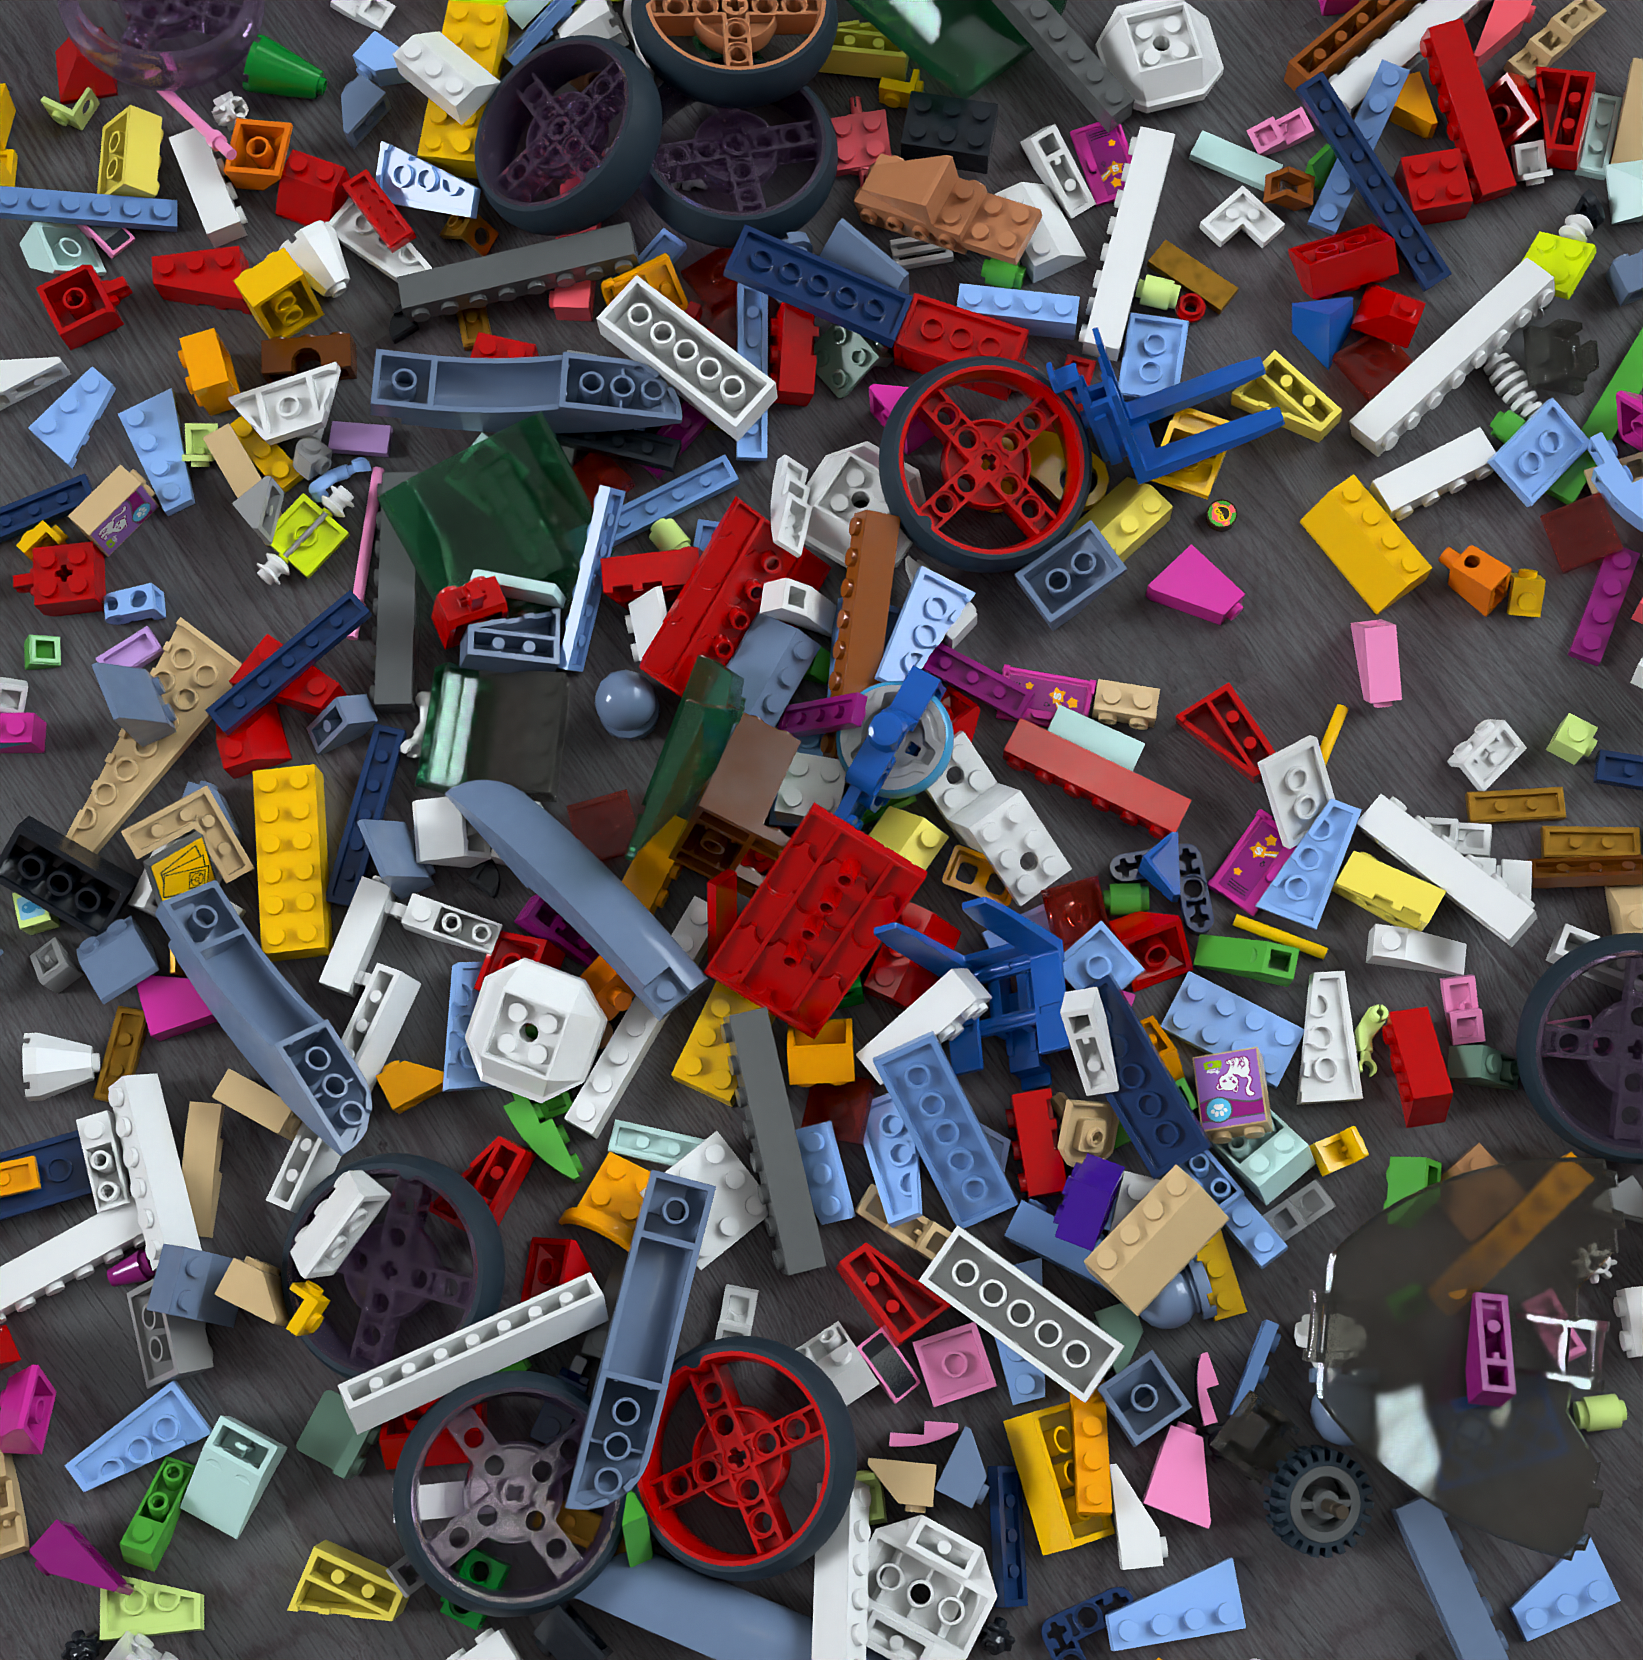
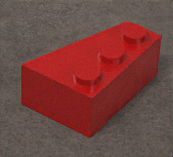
M1535 67V88L1539 99L1542 138L1544 139L1547 167L1577 170L1595 95L1596 72Z
M240 246L151 257L153 284L163 300L197 306L199 304L211 305L220 310L228 308L242 311L243 314L252 315L233 281L244 270L249 268L248 260Z
M783 301L775 318H771L769 322V336H773V345H770L768 353V363L773 364V373L769 374V378L776 382L778 397L773 403L808 406L814 395L817 356H814V337H819V327L814 326L815 315Z
M1229 682L1175 716L1176 723L1253 784L1262 780L1257 762L1276 752Z
M1428 1006L1389 1012L1387 1023L1382 1026V1034L1385 1044L1390 1047L1391 1067L1396 1076L1406 1128L1444 1123L1452 1100L1453 1090Z
M1051 1088L1013 1094L1010 1100V1109H1005L1008 1129L1014 1128L1016 1141H1011L1014 1161L1020 1160L1022 1173L1017 1174L1020 1193L1026 1192L1028 1200L1060 1195L1066 1183L1063 1157L1057 1148L1058 1136L1056 1129L1058 1127L1050 1100L1052 1098Z
M867 1242L842 1259L836 1267L838 1273L878 1328L882 1327L897 1348L951 1307L950 1303L926 1288L919 1280H915L901 1270L900 1266Z

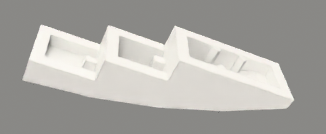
M783 455L777 460L772 487L773 543L798 558L802 555L812 506L807 504L810 487L805 485L808 469L789 456Z

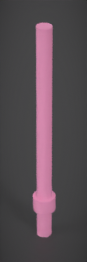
M141 65L138 68V74L206 138V143L214 151H220L228 160L236 158V150L227 143V138L219 130H213L146 65Z
M381 467L372 468L353 593L365 606V591L376 528V515L379 509L377 487L378 484H382V475L385 471ZM360 626L346 638L358 640Z

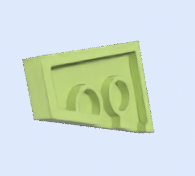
M125 1576L122 1577L134 1589L130 1596L100 1588L101 1641L120 1640L126 1631L135 1636L141 1633L148 1637L204 1630V1595Z

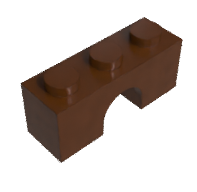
M336 331L329 335L303 334L296 338L276 336L270 340H261L262 375L268 384L297 375L301 366L309 361H319L321 366L337 362L341 368L339 380L357 379V349L350 333Z

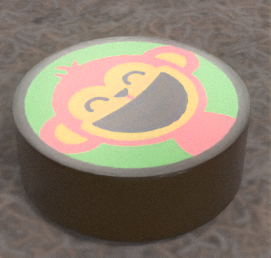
M1224 499L1212 502L1206 512L1208 526L1218 532L1230 530L1237 519L1235 505Z

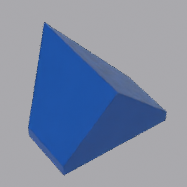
M1352 297L1292 303V333L1329 370L1351 330L1350 327L1353 322Z
M1171 832L1143 856L1138 872L1171 902H1177L1181 895L1178 832Z

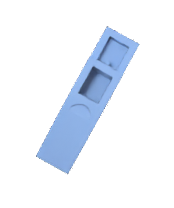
M1600 432L1590 437L1588 451L1598 466L1593 470L1591 481L1607 503L1623 519L1643 532V478L1633 482L1631 471L1626 465L1622 466L1617 458L1618 451L1615 444L1610 439L1606 440L1603 433Z
M1208 1149L1179 1165L1184 1172L1209 1194L1229 1217L1230 1220L1223 1227L1239 1247H1243L1261 1269H1264L1288 1250L1285 1242L1244 1196V1191Z

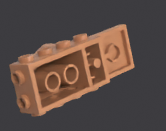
M880 153L876 162L870 166L863 186L856 191L854 203L862 222L964 255L970 250L1013 265L1018 264L1043 216L1041 209L987 193L986 186L977 180L968 181L959 178L953 157L949 155L905 161L896 155L888 156Z

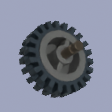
M1311 1445V1448L1307 1446L1297 1447L1299 1453L1294 1451L1286 1453L1288 1461L1285 1462L1279 1459L1275 1464L1280 1469L1279 1472L1275 1474L1270 1471L1267 1477L1273 1481L1272 1487L1265 1486L1263 1492L1270 1496V1500L1263 1501V1508L1270 1511V1514L1265 1515L1266 1520L1274 1526L1271 1530L1276 1536L1281 1538L1283 1543L1303 1554L1319 1558V1555L1325 1558L1333 1557L1332 1552L1341 1555L1346 1552L1344 1545L1353 1548L1357 1544L1353 1538L1355 1534L1361 1537L1364 1536L1366 1530L1360 1527L1362 1521L1369 1524L1371 1522L1372 1516L1365 1513L1366 1508L1374 1509V1501L1367 1498V1495L1373 1494L1372 1486L1365 1484V1481L1369 1480L1365 1472L1359 1470L1361 1466L1344 1453L1320 1445Z

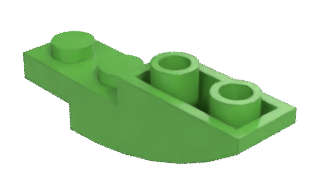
M512 1093L515 1101L503 1107L525 1143L547 1166L562 1177L575 1184L582 1182L579 1172L584 1169L577 1154L570 1155L565 1146L566 1143L570 1142V1139L563 1124L556 1126L552 1118L540 1123V1120L544 1119L545 1116L538 1102L531 1103L530 1099Z

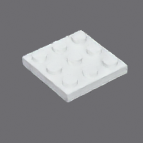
M717 1131L664 1172L716 1186L696 1265L699 1270L705 1268L768 1216L766 1204L762 1205L758 1196L757 1186L759 1184ZM646 1188L639 1192L642 1197H644Z

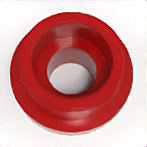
M1188 293L1178 299L1175 308L1176 315L1181 320L1195 323L1203 318L1206 305L1199 295ZM1193 307L1195 312H1188L1185 308Z

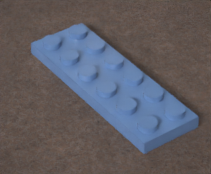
M934 1031L874 1057L873 1063L956 1226L958 1225L965 1229L1018 1205V1199Z

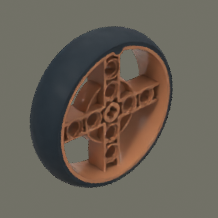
M632 0L631 22L635 40L641 54L655 74L668 86L690 99L707 105L740 109L764 106L784 99L800 90L818 73L832 50L837 34L838 10L836 0ZM810 34L799 47L789 54L774 61L753 65L752 53L765 47L773 35ZM666 36H697L706 47L723 54L724 65L696 58L677 47Z

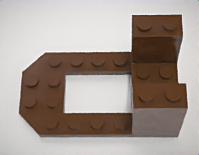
M743 712L722 754H719L713 763L668 858L710 879H713L728 868L736 871L737 892L751 899L765 877L750 866L740 865V862L750 848L776 861L788 843L790 837L786 836L778 828L764 825V822L801 741L794 738L791 733L785 730H778L764 723L761 718Z

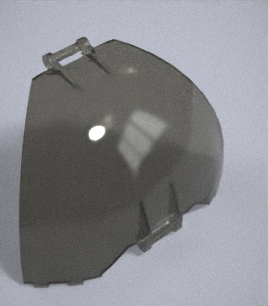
M1577 1157L1538 1158L1496 1164L1464 1172L1431 1184L1395 1202L1370 1218L1349 1235L1330 1254L1325 1291L1309 1290L1308 1301H1311L1308 1342L1307 1349H1303L1302 1360L1318 1363L1317 1398L1330 1417L1354 1444L1402 1485L1435 1507L1490 1535L1535 1552L1572 1561L1575 1551H1585L1591 1536L1583 1531L1590 1508L1600 1507L1604 1490L1596 1487L1601 1462L1596 1461L1588 1444L1568 1413L1572 1386L1587 1390L1604 1391L1605 1380H1602L1605 1332H1609L1610 1321L1578 1316L1579 1288L1613 1253H1618L1617 1229H1625L1624 1212L1614 1209L1611 1189L1619 1187L1617 1172L1607 1169L1605 1159ZM1474 1292L1508 1295L1516 1394L1502 1407L1468 1404L1465 1370L1471 1302ZM1325 1303H1327V1307H1326V1317H1325V1328H1324V1339H1323V1350H1321V1346H1322V1335H1323V1324H1324V1313H1325ZM1571 1327L1591 1330L1587 1377L1567 1374Z

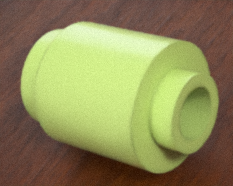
M1147 274L1145 280L1139 279L1135 297L1141 298L1139 303L1141 305L1167 310L1168 308L1175 309L1181 285L1174 284L1175 281Z
M661 518L650 528L652 532L649 538L660 552L691 546V540L672 518L667 520Z
M1616 1394L1581 1397L1580 1401L1573 1402V1416L1578 1429H1586L1588 1432L1621 1428L1623 1421L1627 1420L1626 1405L1623 1400L1618 1399Z

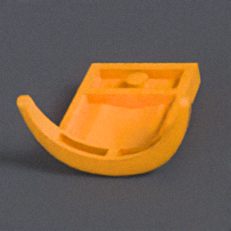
M667 253L613 279L610 277L601 283L602 293L607 306L636 275L681 310H686L689 305Z
M609 1152L579 1205L565 1210L558 1221L559 1224H575L591 1229L614 1241L629 1252L643 1197L639 1192L646 1188L650 1171Z

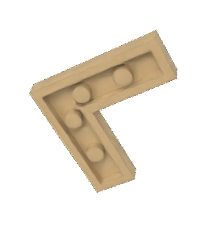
M207 785L121 831L136 859L195 829V831L203 835L208 853L226 884L254 869Z

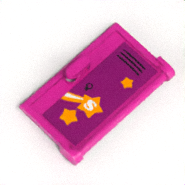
M1099 122L1070 131L1072 142L1091 194L1096 202V207L1115 202L1118 189L1124 190L1126 183L1121 181L1125 163L1131 164L1132 155H1128L1129 145L1121 124L1109 133Z
M1004 664L1002 676L1035 693V697L1022 719L1037 726L1049 727L1059 705L1088 717L1091 699L1097 688L1096 680L1090 679L1088 681L1010 667L1011 665ZM997 710L996 718L1018 722Z
M1262 809L1256 812V817L1213 878L1207 882L1209 889L1216 894H1222L1252 916H1255L1259 910L1255 905L1297 847L1296 845L1288 849L1282 845L1276 822L1272 819L1273 816Z

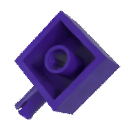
M1087 1153L1082 1164L1076 1162L1062 1192L1065 1195L1064 1200L1059 1205L1053 1223L1058 1224L1055 1234L1056 1238L1093 1252L1107 1225L1125 1170L1124 1166Z

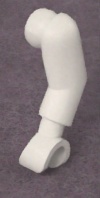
M422 691L417 694L415 702L420 707V723L413 731V737L404 741L400 746V752L408 753L407 756L411 758L421 756L423 752L422 741L425 742L438 725V698L431 692Z

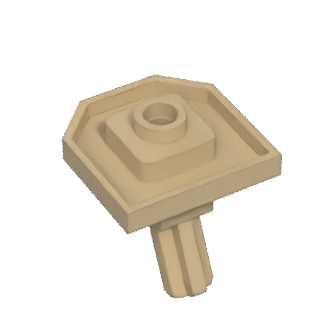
M1058 1092L1050 1098L1053 1110L1062 1120L1058 1126L1061 1131L1057 1148L1067 1165L1074 1167L1076 1162L1082 1164L1087 1153L1105 1160L1113 1153L1119 1119L1109 1102L1069 1100L1065 1093Z

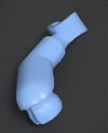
M358 457L351 461V465L344 464L325 472L309 486V493L312 495L313 502H322V495L329 497L326 489L336 482L346 480L356 472L372 471L369 461L364 457Z

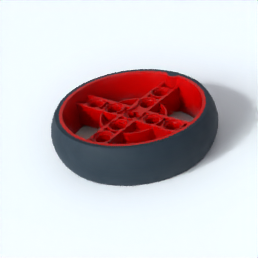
M974 356L954 360L932 369L916 380L902 394L892 409L883 430L879 449V477L884 499L891 515L899 516L901 519L899 528L920 550L935 560L953 568L970 572L998 573L1028 565L1067 537L1077 523L1089 495L1092 480V453L1087 431L1078 411L1063 391L1054 393L1048 377L1018 361L994 356ZM963 383H995L1017 391L1032 402L1009 424L995 419H975L970 421L944 390ZM938 412H944L949 416L950 425H943L939 422ZM916 415L944 445L940 461L944 485L919 508L910 493L904 469L906 438ZM1024 417L1031 418L1034 421L1035 430L1032 431L1025 427ZM1050 424L1054 427L1061 442L1066 469L1064 490L1055 513L1027 484L1031 473V455L1027 445ZM959 435H965L970 439V448L967 449L960 445ZM1002 438H1009L1012 441L1013 451H1008L1003 447ZM984 460H988L990 463L986 470L981 468ZM959 478L968 481L970 484L969 492H963L959 489L957 483ZM1001 481H1007L1011 484L1013 489L1011 495L1005 494L1002 491ZM936 499H942L947 503V513L937 510L935 505ZM1022 504L1031 506L1033 509L1032 518L1026 517L1023 514ZM963 505L982 511L1002 509L1028 539L1005 548L987 549L958 542L946 536L938 529Z
M733 1336L707 1342L684 1353L673 1361L668 1390L651 1456L643 1475L632 1488V1492L635 1493L647 1514L649 1530L672 1556L686 1566L711 1577L730 1581H756L777 1576L800 1565L828 1541L844 1517L850 1503L857 1472V1447L848 1408L838 1389L825 1372L811 1359L783 1343L756 1336ZM753 1362L772 1367L790 1378L803 1391L811 1404L779 1420H776L759 1408L743 1405L727 1364ZM692 1384L706 1422L695 1439L692 1461L663 1474L662 1452L667 1424L680 1397ZM716 1385L721 1389V1397L717 1402L712 1394ZM728 1417H731L734 1423V1428L730 1434L725 1429V1421ZM800 1420L804 1422L806 1427L802 1438L798 1437L796 1433V1425ZM769 1435H773L776 1440V1447L772 1452L769 1451L766 1444ZM824 1439L825 1472L820 1494L807 1520L793 1533L778 1492L788 1478L792 1453ZM745 1451L747 1458L743 1459L744 1463H740L738 1456L743 1455L742 1452ZM711 1463H714L717 1467V1475L714 1480L710 1478L708 1473ZM682 1477H685L688 1483L685 1493L681 1491L679 1486ZM753 1481L757 1482L759 1486L757 1498L752 1497L750 1493V1485ZM707 1494L714 1501L725 1507L741 1510L757 1553L733 1554L714 1548L698 1538L685 1525L675 1508ZM766 1513L772 1519V1527L769 1531L764 1528L762 1522Z

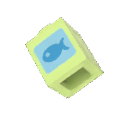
M12 893L19 929L29 935H34L61 927L59 917L17 893Z

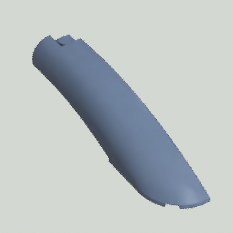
M376 349L370 403L371 415L402 418L401 424L500 433H582L639 429L682 423L681 405L673 387H669L655 369L634 360L563 352V355L540 357L466 358Z
M475 780L457 785L445 793L525 887L533 890L602 956L659 1022L709 981L705 973L619 878L567 828L524 792L503 782Z
M216 880L162 901L155 915L171 939L168 947L218 1023L258 1074L281 1097L283 1102L340 1156L348 1153L358 1144L368 1129L369 1116L372 1111V1098L364 1075L329 1020H323L285 980L250 934Z
M656 1170L650 1171L605 1342L565 1508L586 1510L610 1504L628 1493L635 1486L648 1465L716 1190L714 1185Z
M627 1552L613 1556L601 1574L586 1589L574 1597L716 1660H811L812 1617L763 1598L720 1578L700 1573L682 1563L653 1553L652 1559L634 1567L629 1566ZM866 1646V1660H890Z

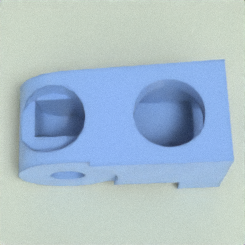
M152 583L111 592L103 597L106 623L121 625L148 618H153L154 620L166 618L164 592Z

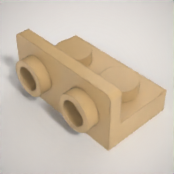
M1098 679L1092 718H1096L1100 723L1108 725L1121 722L1127 723L1131 728L1145 730L1148 727L1154 728L1160 689Z

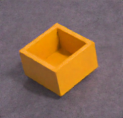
M211 328L179 338L182 350L178 351L179 359L183 368H187L189 376L185 377L186 385L190 394H194L198 406H204L210 416L235 409L229 402L228 397L240 394L241 392L231 355L216 330Z
M852 1018L828 1020L815 1040L788 1024L787 1059L789 1085H798L800 1087H810L816 1083L844 1085L855 1081Z

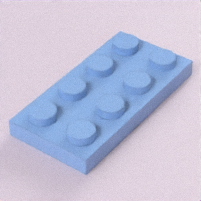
M1188 971L1161 1024L1164 1032L1209 1055L1258 1047L1263 1056L1266 1082L1275 1089L1278 1087L1304 1034L1303 1028Z

